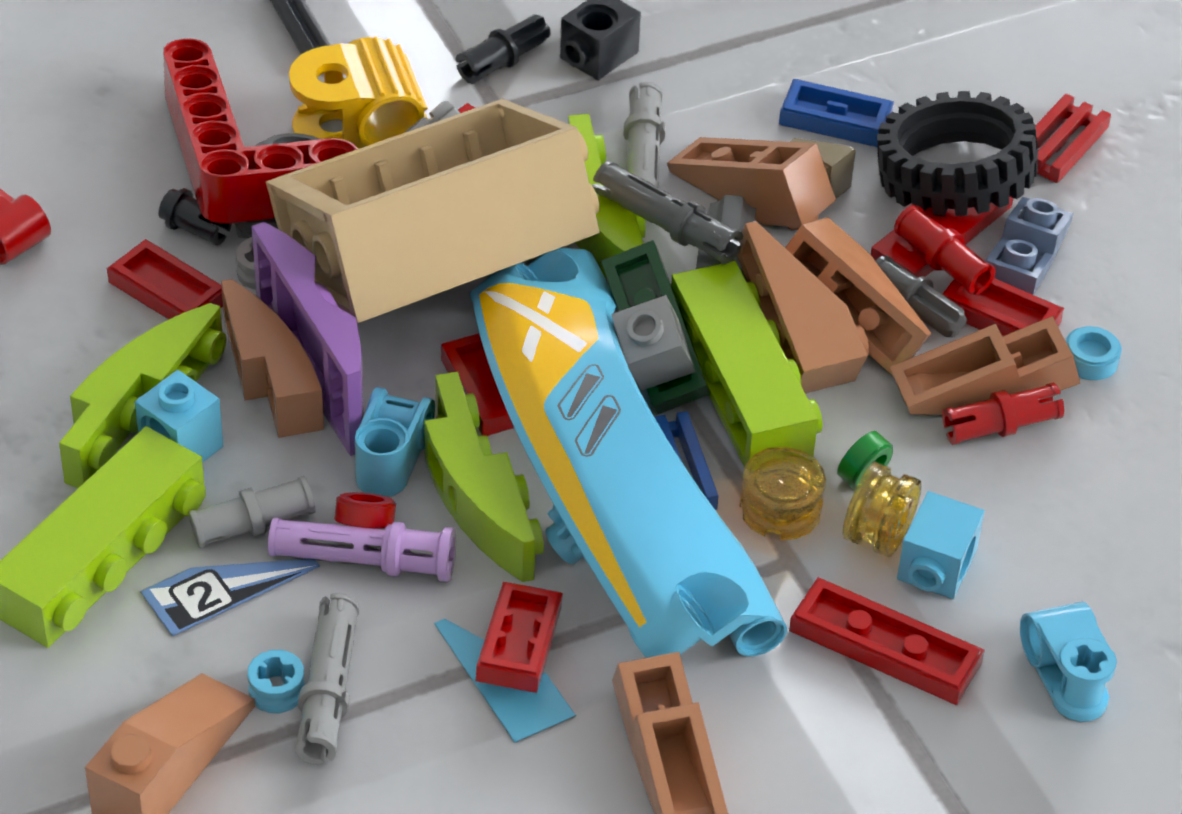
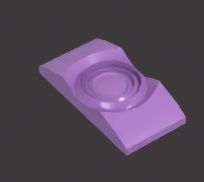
M266 222L253 225L252 239L256 296L282 319L299 340L312 362L322 388L323 414L350 456L355 455V435L364 418L362 353L356 317L340 309L328 289L324 285L315 282L316 256L286 233Z

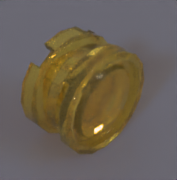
M775 447L756 453L746 463L742 476V493L739 506L742 507L743 511L742 519L751 530L764 537L767 532L781 534V540L797 539L809 534L819 524L822 514V497L826 486L823 467L813 456L799 449Z
M873 462L860 479L848 506L843 524V538L855 544H862L866 541L872 544L874 552L891 557L899 548L912 523L921 496V480L906 474L901 478L891 475L890 467Z

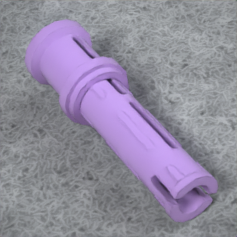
M273 518L269 529L268 552L270 556L282 555L330 562L337 561L381 566L382 572L393 577H398L402 571L437 575L439 581L449 582L455 563L456 530L452 527H445L442 532L406 529L405 524L402 522L387 524L385 530ZM307 539L352 543L354 547L309 542ZM370 545L382 547L381 549L370 548ZM411 550L430 551L433 554L414 553Z

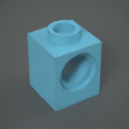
M176 370L135 401L138 433L147 426L202 456V462L224 447L220 398L181 371Z
M927 491L904 537L897 580L914 585L921 590L954 599L978 549L985 510Z

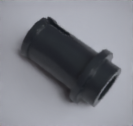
M174 188L170 189L163 197L159 206V218L165 220L167 228L176 230L180 227L210 241V243L216 246L222 244L226 239L224 234L218 232V227L230 232L232 223H217L204 218L200 212L197 199L193 198L192 191L186 188H182L179 191Z

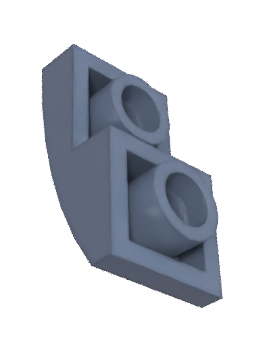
M1022 197L1006 219L1002 238L985 260L988 264L990 263L995 267L994 278L1034 295L1066 236L1074 213L1059 209L1056 204L1046 199Z

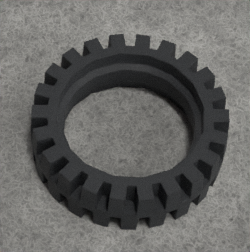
M958 91V95L955 98H950L948 92L936 93V100L931 101L927 96L917 98L916 107L905 103L899 107V113L891 112L886 117V123H881L878 129L877 156L881 185L885 187V193L890 198L896 196V203L903 207L912 203V205L920 206L924 212L929 207H932L933 215L945 216L948 209H955V216H966L967 208H975L977 213L980 214L990 211V203H993L998 208L1008 205L1009 197L1014 199L1020 198L1024 195V188L1030 189L1034 183V177L1037 176L1038 147L1033 117L1029 112L1025 113L1024 107L1020 104L1015 103L1010 106V99L1002 96L992 101L991 93L980 92L976 98H971L970 91ZM954 142L983 143L1001 149L997 154L981 160L957 164L928 162L914 156L919 151Z

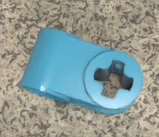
M376 387L373 390L366 413L355 435V480L358 488L364 493L390 497L400 493L407 486L420 452L425 449L424 421L434 419L435 417L434 399L424 397L418 402L388 395L386 388Z
M1081 601L1023 614L1020 619L1022 647L1027 660L1038 672L1053 701L1054 707L1063 716L1079 722L1100 718L1105 713L1109 700V694L1105 685L1114 676L1117 659L1101 633L1090 606L1086 602Z

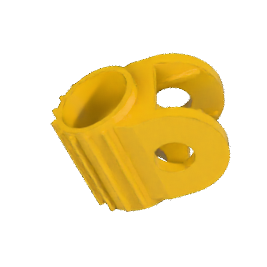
M377 36L364 37L353 40L348 44L339 43L314 48L300 55L290 67V89L293 95L304 103L298 107L293 116V133L310 135L319 139L339 138L353 143L360 149L403 134L423 117L428 120L425 113L428 108L408 57L403 52L401 45L395 46L390 38L385 40ZM323 73L324 83L317 79ZM328 120H342V131L328 132L320 127Z

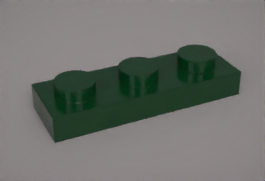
M654 240L601 260L619 311L667 295L681 323L695 372L647 389L657 415L710 395V389Z

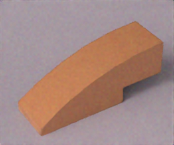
M233 279L221 281L224 322L244 400L268 397L278 438L324 430L322 388L312 362L297 337L282 319L255 294Z
M1053 316L1003 337L997 325L994 324L889 367L910 414L942 415L943 409L956 408L989 400L991 393L1005 390L1010 395L1046 386V384L1053 382L1057 384L1060 391L1081 384L1074 356Z
M674 652L618 663L612 683L632 753L654 814H728L699 702H692L680 653Z

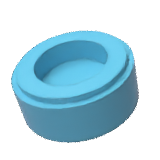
M1094 326L1080 327L1068 334L1065 341L1074 356L1079 378L1102 380L1116 372L1122 348L1115 335L1105 329Z

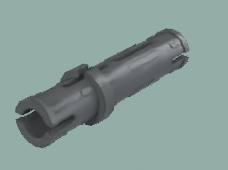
M612 161L602 164L593 178L596 184L592 185L597 194L618 203L623 208L663 228L670 233L673 241L682 246H687L688 244L695 246L723 264L730 263L742 247V243L737 242L743 239L742 232L708 215L704 206L694 201H689V203L681 201L648 181L633 175Z

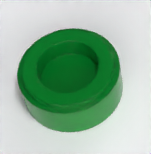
M877 431L865 434L843 456L837 468V475L853 489H862L868 486L889 464L893 456V445Z

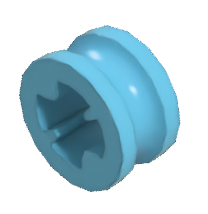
M269 650L256 656L248 666L249 696L255 699V706L258 709L268 713H284L298 706L299 692L305 685L304 666L296 655L285 650ZM281 677L284 685L272 686L268 678Z

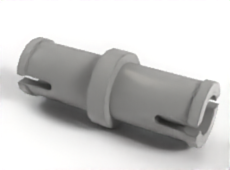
M305 476L298 477L297 480L255 493L252 488H247L239 491L238 498L196 511L191 510L188 513L196 542L199 548H203L208 544L247 532H251L253 537L264 534L265 527L271 525L273 518L289 520L305 514H313L316 511L311 489Z

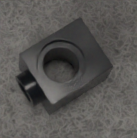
M586 0L561 18L560 58L599 81L639 52L641 12L621 0Z

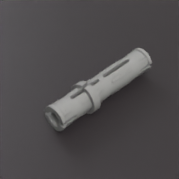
M641 82L639 83V99L636 85L629 91L630 114L624 122L623 132L624 139H628L626 170L658 187L659 147L665 139L664 121L661 122L663 92L656 84Z
M342 593L331 594V602L326 596L320 601L307 684L299 692L298 708L302 712V718L295 743V753L302 760L312 764H324L325 757L329 761L335 758L339 724L349 708V694L345 686L347 674L349 673L354 630L359 615V604L351 596Z

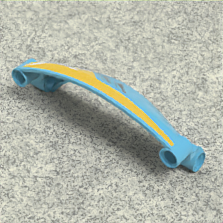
M558 248L542 254L528 266L521 262L497 271L470 291L483 348L497 388L517 435L567 529L605 592L627 624L631 637L646 658L679 652L681 655L700 640L713 647L728 635L739 654L746 657L762 655L776 648L785 638L787 626L751 558L693 480L639 391L623 356L611 315L617 308L613 293L593 254L585 249Z

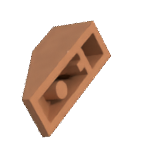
M699 137L666 163L670 173L719 200L724 195L744 197L747 204L756 208L755 220L765 225L787 226L791 230H798L801 225L818 220V215L836 201L817 143Z
M829 217L801 225L785 247L848 306L855 325L862 326L866 333L869 355L890 374V366L913 358L932 334L869 252Z
M757 221L745 223L742 231L743 239L739 241L742 243V247L737 257L747 282L752 281L757 288L760 308L766 320L772 319L777 326L780 346L786 358L793 359L798 366L801 386L804 392L809 393L855 381L869 354L868 339L862 326L855 325L848 306Z
M201 673L123 721L85 766L92 814H168L254 709L255 699Z

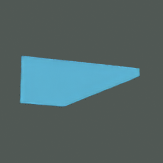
M447 619L434 623L514 742L576 716L549 676L544 672L537 693L476 682V666L484 640Z

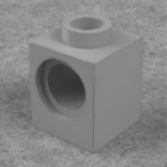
M667 295L611 314L624 358L641 391L695 372L681 323Z

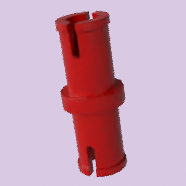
M911 205L907 207L896 219L894 224L895 233L905 238L925 255L924 260L927 265L936 271L944 270L961 284L969 294L978 295L982 293L993 281L996 272L995 267L990 263L988 264L964 245L965 240L960 233L952 228H943L927 215L920 206Z
M1053 382L1046 384V386L1010 395L1005 390L991 393L989 400L956 408L943 409L942 420L944 429L953 428V431L947 432L946 436L949 442L955 445L961 441L998 433L1001 437L1016 434L1018 427L1051 419H1061L1065 411L1063 399L1053 401V396L1061 394L1060 389Z

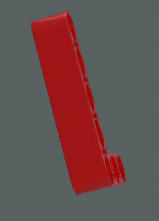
M183 38L174 40L164 47L165 99L197 203L204 218L217 223H235L275 218L266 181L358 149L353 143L339 138L244 147L209 45L201 40Z

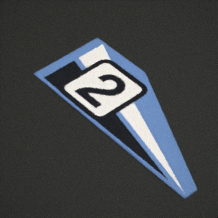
M296 559L192 567L140 592L171 635L174 636L320 567L315 559Z

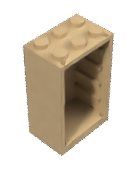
M505 99L491 102L266 181L278 230L289 235L316 256L315 282L324 285L332 294L338 307L356 317L357 323L600 233L596 214L599 212V200L594 188L588 181L584 163L588 159V149L582 134L575 126Z

